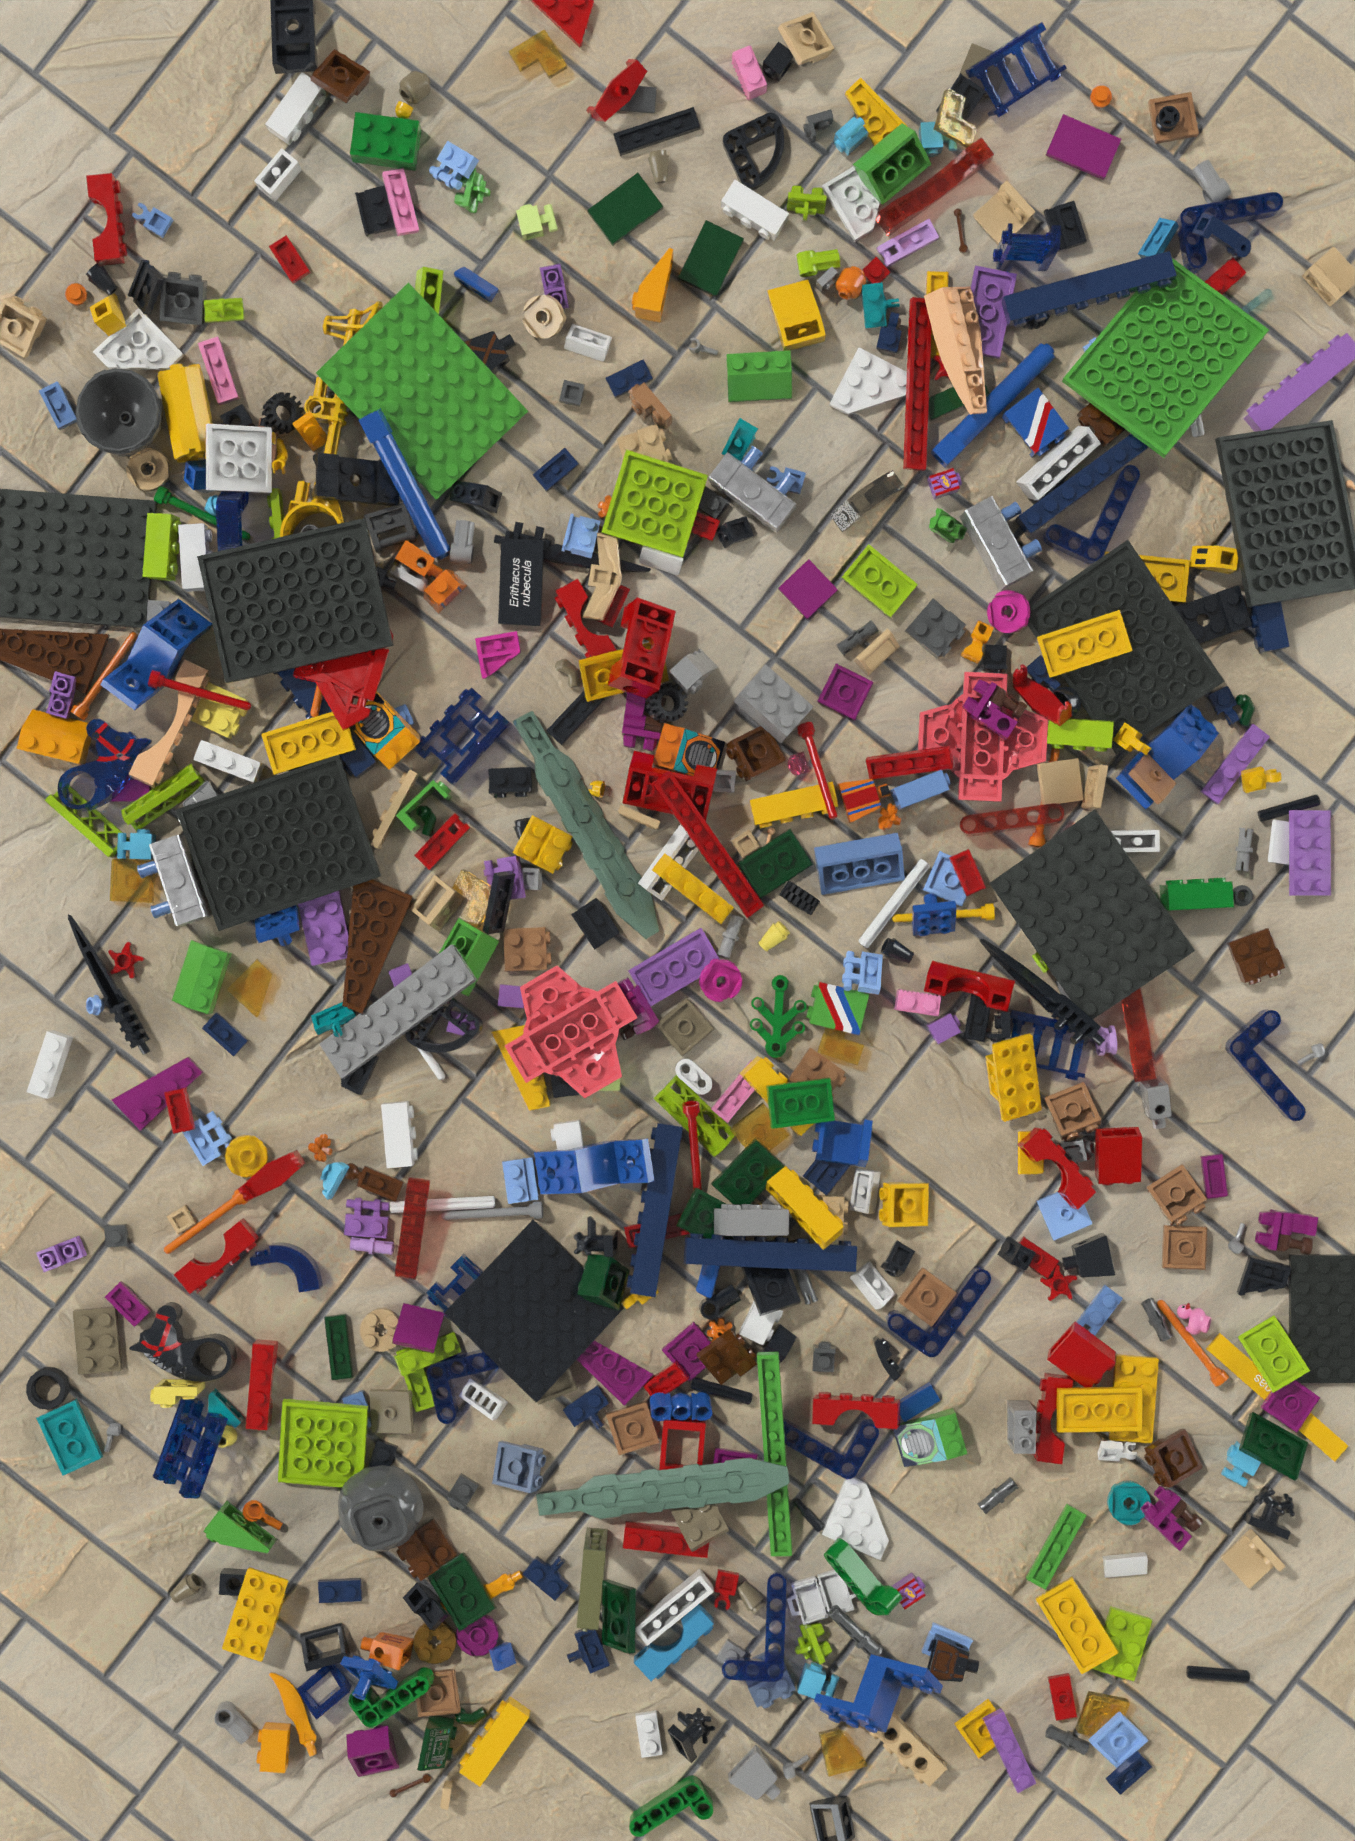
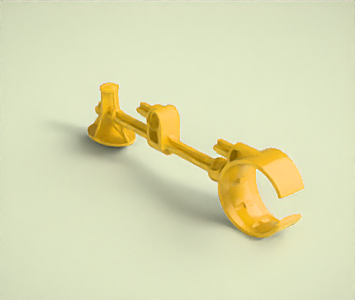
M377 301L364 311L350 309L348 316L327 315L322 326L324 334L343 339L344 346L383 308V303ZM371 311L364 324L360 325L361 317ZM332 320H348V322L343 324L332 322ZM331 330L344 331L346 333L345 336L337 333L331 332ZM317 377L314 394L306 400L304 409L306 413L310 411L317 422L329 424L324 453L337 455L341 428L347 425L345 417H348L349 414L346 411L348 407L336 394L333 398H326L328 385L320 377ZM321 405V410L318 413H313L314 408ZM298 481L295 500L290 501L288 513L281 525L280 537L292 535L296 526L304 518L313 514H328L336 520L337 524L345 523L339 501L314 498L311 502H307L310 483Z

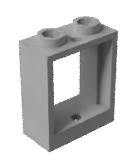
M1007 1400V1443L1014 1454H1036V1410L1029 1400Z

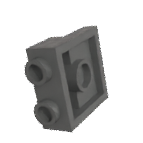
M168 272V275L163 276L165 280L160 295V320L204 325V300H207V280H202L201 275L190 274L189 278L181 277L179 272Z
M933 598L905 632L937 659L940 654L944 657L952 647L949 644L953 639L958 641L966 632L963 629L966 624Z

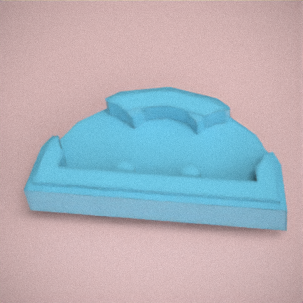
M343 1162L329 1164L322 1171L321 1180H323L324 1188L322 1192L327 1200L334 1197L349 1169V1166Z

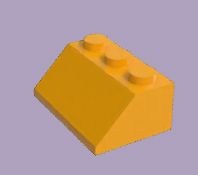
M32 709L21 728L16 749L85 765L95 724L71 718L65 719Z

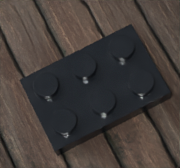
M742 1267L760 1316L800 1304L801 1300L789 1269Z

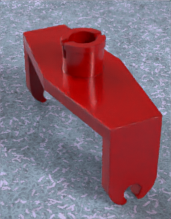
M628 59L626 62L627 67L610 81L596 106H589L586 109L593 119L606 122L631 100L648 72L637 59Z
M1023 664L1020 665V670L1017 668L1013 673V688L1032 710L1061 726L1071 717L1072 704L1066 701L1064 706L1052 691L1028 678L1027 667Z
M298 1150L266 1163L245 1184L239 1187L238 1191L247 1202L281 1186L305 1164V1161Z

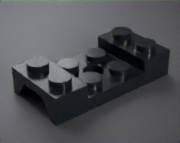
M270 0L272 64L275 74L315 71L318 68L315 36V0ZM291 24L299 25L295 30L288 29Z
M316 453L313 455V461L316 465V484L312 492V498L383 506L399 504V493L381 459L375 461L339 457V455ZM351 475H356L359 478L360 483L358 486L351 484Z
M1239 585L1179 606H1174L1199 644L1252 626ZM1202 614L1207 617L1208 623L1206 626L1198 624L1197 617Z

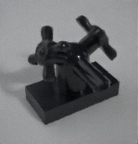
M592 1216L587 1217L588 1235L583 1236L581 1232H577L574 1235V1239L577 1241V1248L574 1250V1254L585 1251L586 1255H591V1251L604 1252V1257H613L618 1251V1230H609L605 1235H596V1221Z
M1267 1486L1265 1490L1254 1497L1255 1501H1258L1260 1505L1263 1502L1266 1503L1262 1515L1257 1516L1246 1511L1243 1520L1249 1525L1288 1540L1291 1532L1286 1527L1277 1524L1279 1517L1284 1515V1510L1290 1514V1517L1295 1515L1293 1499L1287 1493L1283 1494L1285 1499L1283 1502L1272 1499L1271 1496L1275 1494V1491Z
M697 1708L693 1714L687 1713L685 1715L681 1711L677 1713L678 1721L686 1727L683 1731L674 1724L668 1729L677 1752L691 1764L697 1758L693 1745L701 1736L702 1742L707 1744V1736L710 1734V1731L716 1729L715 1726L705 1724V1721L711 1722L712 1718L705 1716L701 1712V1708Z

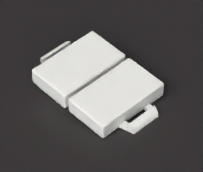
M835 1570L818 1574V1583L815 1576L791 1583L794 1595L788 1597L787 1602L791 1615H801L803 1625L828 1618L826 1609L829 1612L835 1605H838L844 1613L854 1610L851 1599L855 1598L856 1595L849 1594L846 1583ZM796 1599L799 1611L796 1612L792 1603V1600Z

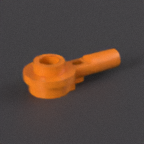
M251 1500L243 1507V1516L247 1521L256 1522L261 1520L278 1531L280 1530L283 1523L266 1514L263 1505L259 1501Z

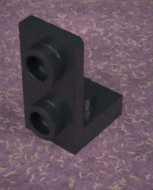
M457 480L453 485L450 501L479 506L490 513H497L502 493L488 485Z

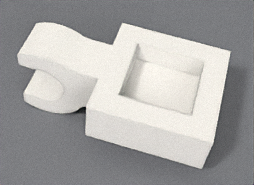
M1112 1440L1101 1441L1098 1449V1460L1120 1461V1458L1134 1460L1137 1452H1131L1129 1449L1134 1450L1136 1443L1126 1442L1123 1445L1122 1442Z

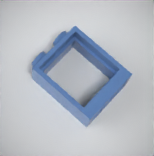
M942 770L893 788L890 792L896 807L900 810L948 791V786L951 785L947 773L943 774Z

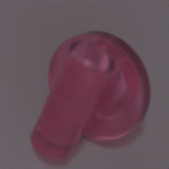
M804 752L791 755L788 759V768L796 776L810 772Z

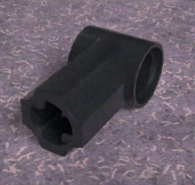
M730 1284L711 1298L703 1299L699 1304V1310L704 1318L714 1319L718 1314L741 1301L733 1285ZM708 1303H712L715 1306L714 1311L710 1314L704 1312V1306Z

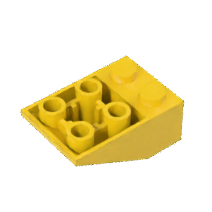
M808 279L767 290L783 351L794 350L825 341L826 334Z

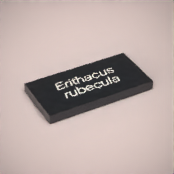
M501 538L498 624L541 626L544 540Z

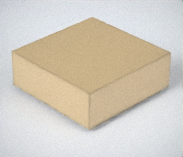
M747 830L731 841L742 859L760 848L750 830Z
M187 1205L167 1216L177 1235L197 1223Z
M446 1780L444 1782L440 1804L441 1809H449L453 1781Z

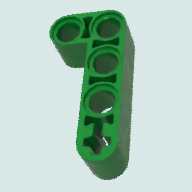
M837 1538L824 1553L827 1562L872 1614L889 1615L902 1600L901 1594L894 1587L889 1585L883 1586L855 1551L843 1539Z
M422 1667L400 1681L395 1689H388L377 1697L370 1687L365 1700H360L351 1693L348 1703L360 1721L366 1727L373 1728L425 1694L434 1681V1673L431 1669ZM402 1689L407 1690L409 1694H405ZM370 1712H374L376 1716H372Z
M690 1775L635 1810L630 1816L629 1830L636 1837L644 1836L688 1806L691 1807L699 1819H709L713 1814L712 1797L701 1780L694 1775ZM691 1785H694L698 1788L694 1792H690L687 1790V1788ZM677 1797L680 1801L678 1803H671L669 1799ZM702 1803L709 1805L705 1810L700 1809L698 1806ZM653 1809H660L662 1813L654 1815L651 1811Z

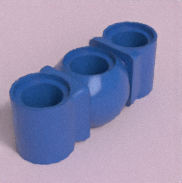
M659 1392L650 1397L651 1416L656 1421L671 1420V1416L677 1420H685L691 1416L692 1420L705 1421L710 1419L713 1414L710 1396L704 1392L691 1393V1397L684 1393H678L671 1397L670 1393L664 1394Z

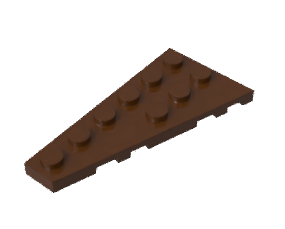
M0 628V660L53 680L55 671L76 677L75 690L87 694L110 635Z
M373 879L353 886L342 1006L363 1014L413 900V896Z

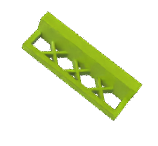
M191 763L122 809L123 820L127 825L131 824L137 831V829L143 828L192 795L206 781ZM196 779L199 780V782L194 786H188ZM178 791H180V795H179V796H177L176 798H172V797H171V796H173L174 794H176ZM163 802L161 808H159L158 810L153 809ZM145 814V818L139 823L135 822V820Z
M67 782L54 795L50 794L45 799L52 808L107 857L113 858L117 854V846L114 848L109 843L108 834L123 832ZM66 789L72 793L73 803L65 804L59 799ZM77 805H85L88 808L89 817L81 818L78 816ZM94 819H101L104 822V831L96 832L93 829Z
M677 1075L653 1098L688 1132V1118L683 1113L682 1104L688 1100L698 1101L700 1105V1112L696 1117L698 1142L714 1157L725 1149L737 1134ZM675 1083L681 1089V1094H677L670 1087ZM703 1114L711 1118L712 1124L704 1120ZM718 1129H723L729 1135L726 1140L719 1135Z

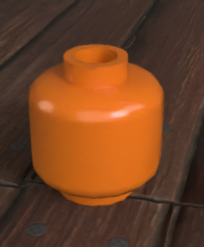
M855 266L844 268L835 283V288L841 298L849 300L860 296L862 285L866 284L864 272Z

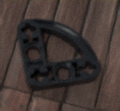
M775 113L764 114L726 132L723 136V148L739 182L751 190L761 187L773 176L782 158L784 132L780 118ZM767 120L775 121L774 128L766 126ZM759 123H761V127L766 126L763 128L764 133H761ZM748 128L757 130V135L754 138L746 136L745 131ZM775 135V150L772 159L767 167L758 174L746 147ZM730 137H732L733 140L737 139L735 144L737 148L736 152H734V148L731 143L727 144ZM744 156L747 159V163L744 166H738L735 163L736 157ZM747 169L750 178H755L752 185L749 182L745 183L746 174L743 171Z
M452 998L446 1003L450 1005H443L432 1013L433 1019L430 1023H426L423 1020L419 1023L420 1025H416L408 1031L406 1039L410 1044L424 1051L434 1053L450 1052L471 1043L482 1031L483 1022L475 1013L455 998ZM453 1007H458L461 1011L458 1019L453 1018L451 1015ZM441 1016L465 1033L462 1037L450 1043L440 1044L426 1040ZM464 1019H466L469 1022L475 1021L474 1026L476 1027V1029L470 1030L469 1028L471 1025L466 1021L462 1022L461 1024V1021H463ZM420 1029V1031L418 1032L420 1038L414 1039L415 1035L413 1031H418Z

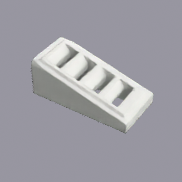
M472 1378L469 1379L459 1397L492 1421L499 1417L508 1403L504 1398ZM475 1387L476 1391L472 1397L468 1396L472 1388ZM480 1392H482L483 1395L480 1398L479 1402L476 1401L478 1395L480 1394ZM489 1397L490 1401L486 1406H484V1402ZM496 1402L497 1406L495 1407L494 1411L490 1410L493 1404Z

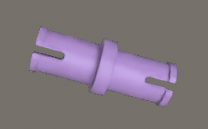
M352 1237L350 1241V1250L364 1251L371 1255L374 1253L393 1255L395 1243L393 1241H380L372 1237L370 1239Z

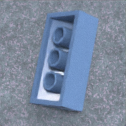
M898 833L814 848L821 895L898 882L905 879L903 851Z

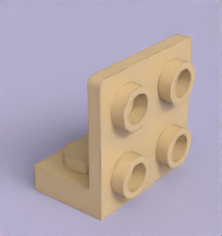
M1006 180L1000 186L999 191L973 214V218L1001 247L1032 220L1035 210Z
M1332 247L1302 275L1330 307L1355 285V269L1335 247Z
M1249 1529L1221 1555V1559L1249 1589L1273 1567L1279 1572L1286 1567L1252 1529Z

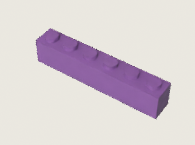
M1348 333L1342 337L1339 335L1335 336L1328 342L1329 348L1325 351L1321 348L1312 356L1314 360L1311 363L1307 364L1305 361L1296 369L1297 374L1291 378L1288 375L1279 383L1281 387L1277 391H1274L1272 388L1263 396L1265 401L1260 405L1256 402L1246 410L1249 414L1243 419L1254 432L1271 429L1355 359V342Z

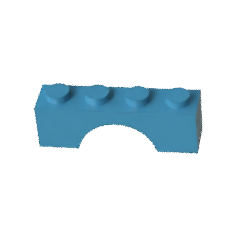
M700 1603L681 1618L683 1631L674 1643L666 1646L650 1643L634 1656V1664L650 1681L662 1677L666 1672L665 1668L671 1663L673 1665L676 1664L686 1649L691 1650L697 1644V1639L700 1636H706L713 1629L714 1618Z

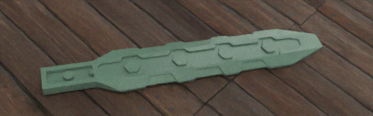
M533 711L515 719L513 723L534 757L535 774L538 783L560 814L563 825L576 841L589 869L595 873L614 911L643 938L647 939L659 932L651 893L638 884L642 877L635 871L624 852L623 845L618 837H615L604 819L601 808L588 792L581 780L582 776L572 759L553 746Z
M752 1458L725 1460L724 1463L684 1465L681 1468L664 1470L648 1469L642 1470L639 1473L622 1475H598L592 1477L579 1488L540 1492L536 1494L539 1516L582 1511L603 1519L620 1517L622 1514L655 1513L673 1508H698L708 1504L725 1502L733 1504L756 1501L789 1484L790 1480L787 1466Z

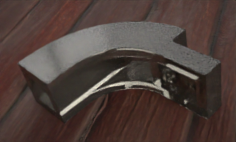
M893 470L889 471L847 499L830 516L839 529L844 532L868 512L890 500L905 487Z

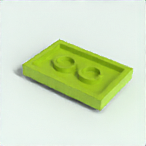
M869 544L841 577L889 618L892 617L918 585Z
M1275 1315L1237 1337L1272 1393L1310 1372Z
M1110 1606L1104 1629L1117 1648L1118 1654L1093 1669L1135 1681L1152 1619Z

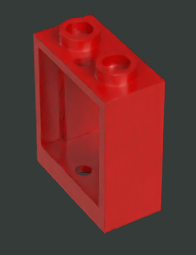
M672 1416L671 1420H664L659 1470L681 1468L684 1466L683 1464L665 1463L668 1429L700 1431L697 1464L703 1465L706 1420H692V1418L677 1420Z

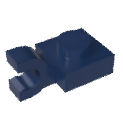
M891 312L888 326H881L876 349L897 353L902 331L896 330L899 313Z
M1041 655L1027 666V674L1038 684L1044 682L1052 693L1053 690L1060 686V683L1054 677H1049L1044 658Z
M1228 686L1207 696L1216 714L1218 715L1223 712L1228 725L1240 720L1237 713L1232 709V707L1237 705V702Z

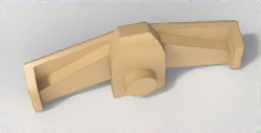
M597 533L599 565L591 564L588 586L595 587V590L583 618L601 621L605 619L616 591L621 585L622 574L618 537Z

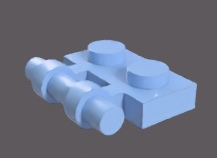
M447 141L437 158L441 162L440 167L431 166L429 173L433 175L434 179L444 181L445 185L449 188L459 190L462 187V182H460L462 176L469 179L479 160Z
M853 951L846 952V958L843 960L845 973L842 975L843 989L850 991L852 990V984H858L859 992L879 994L883 955L862 952L860 958H855ZM853 968H860L859 974L853 973Z
M214 1111L206 1114L210 1121L208 1124L205 1125L200 1118L194 1122V1130L182 1132L202 1166L221 1156L222 1153L218 1147L224 1145L227 1148L232 1139L230 1134H227L224 1130L220 1117L217 1118ZM214 1128L220 1138L217 1141H214L209 1133V1130Z

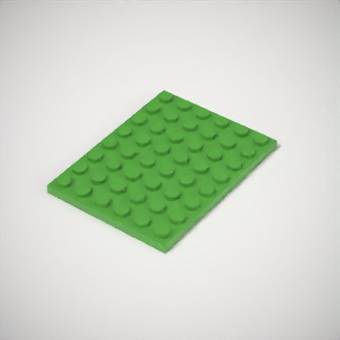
M1173 258L1177 276L1171 282L1172 284L1164 288L1155 286L1150 291L1139 294L1138 291L1135 292L1062 380L1064 384L1163 458L1166 457L1269 331L1268 328Z
M409 282L316 372L359 419L381 408L393 431L392 435L413 476L436 500L528 412Z

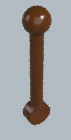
M957 208L954 210V215L957 218L961 244L959 251L960 253H966L968 247L964 242L962 210Z
M425 1773L422 1778L399 1789H391L389 1795L394 1798L398 1793L422 1782L428 1783L431 1776Z

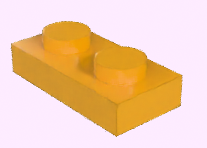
M310 411L292 423L313 452L326 443L327 434Z

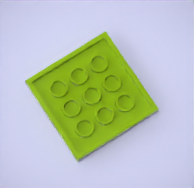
M626 449L601 533L683 558L708 475Z
M283 1399L278 1482L342 1488L351 1476L365 1469L369 1406Z

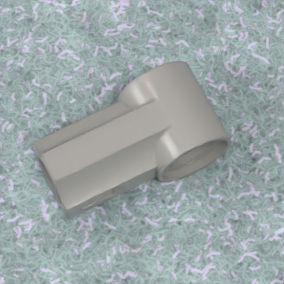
M1209 160L1201 162L1192 169V173L1203 189V197L1210 206L1231 195L1228 183L1223 178L1220 179Z
M456 520L454 543L451 544L450 562L472 564L474 522Z
M225 1701L218 1706L214 1717L215 1723L219 1727L225 1728L240 1744L245 1742L255 1729L236 1711V1707L232 1702ZM221 1712H228L230 1717H223Z

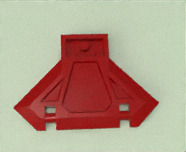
M382 648L295 668L293 676L317 684L344 731L369 717L371 709L366 708L365 705L367 701H374L389 650ZM354 698L358 699L357 705L353 704Z

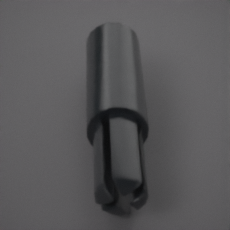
M798 1497L793 1500L794 1505L801 1511L803 1517L819 1532L824 1527L821 1521Z

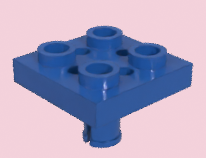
M927 894L924 896L925 904L913 905V936H927L937 933L947 934L955 931V901L937 903V895Z
M297 905L255 919L258 943L277 938L280 946H285L284 940L289 945L292 942L289 934L300 930Z
M344 1656L340 1665L359 1679L352 1695L360 1700H365L371 1685L395 1689L399 1682L392 1676L393 1673L380 1667L381 1663L375 1659L369 1658L367 1661L359 1656H353V1658Z

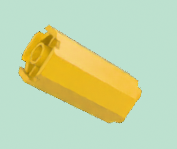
M182 364L170 365V370L158 372L157 377L174 459L178 463H186V461L198 460V458L202 457L206 459V424H213L200 364H193L188 367H183Z

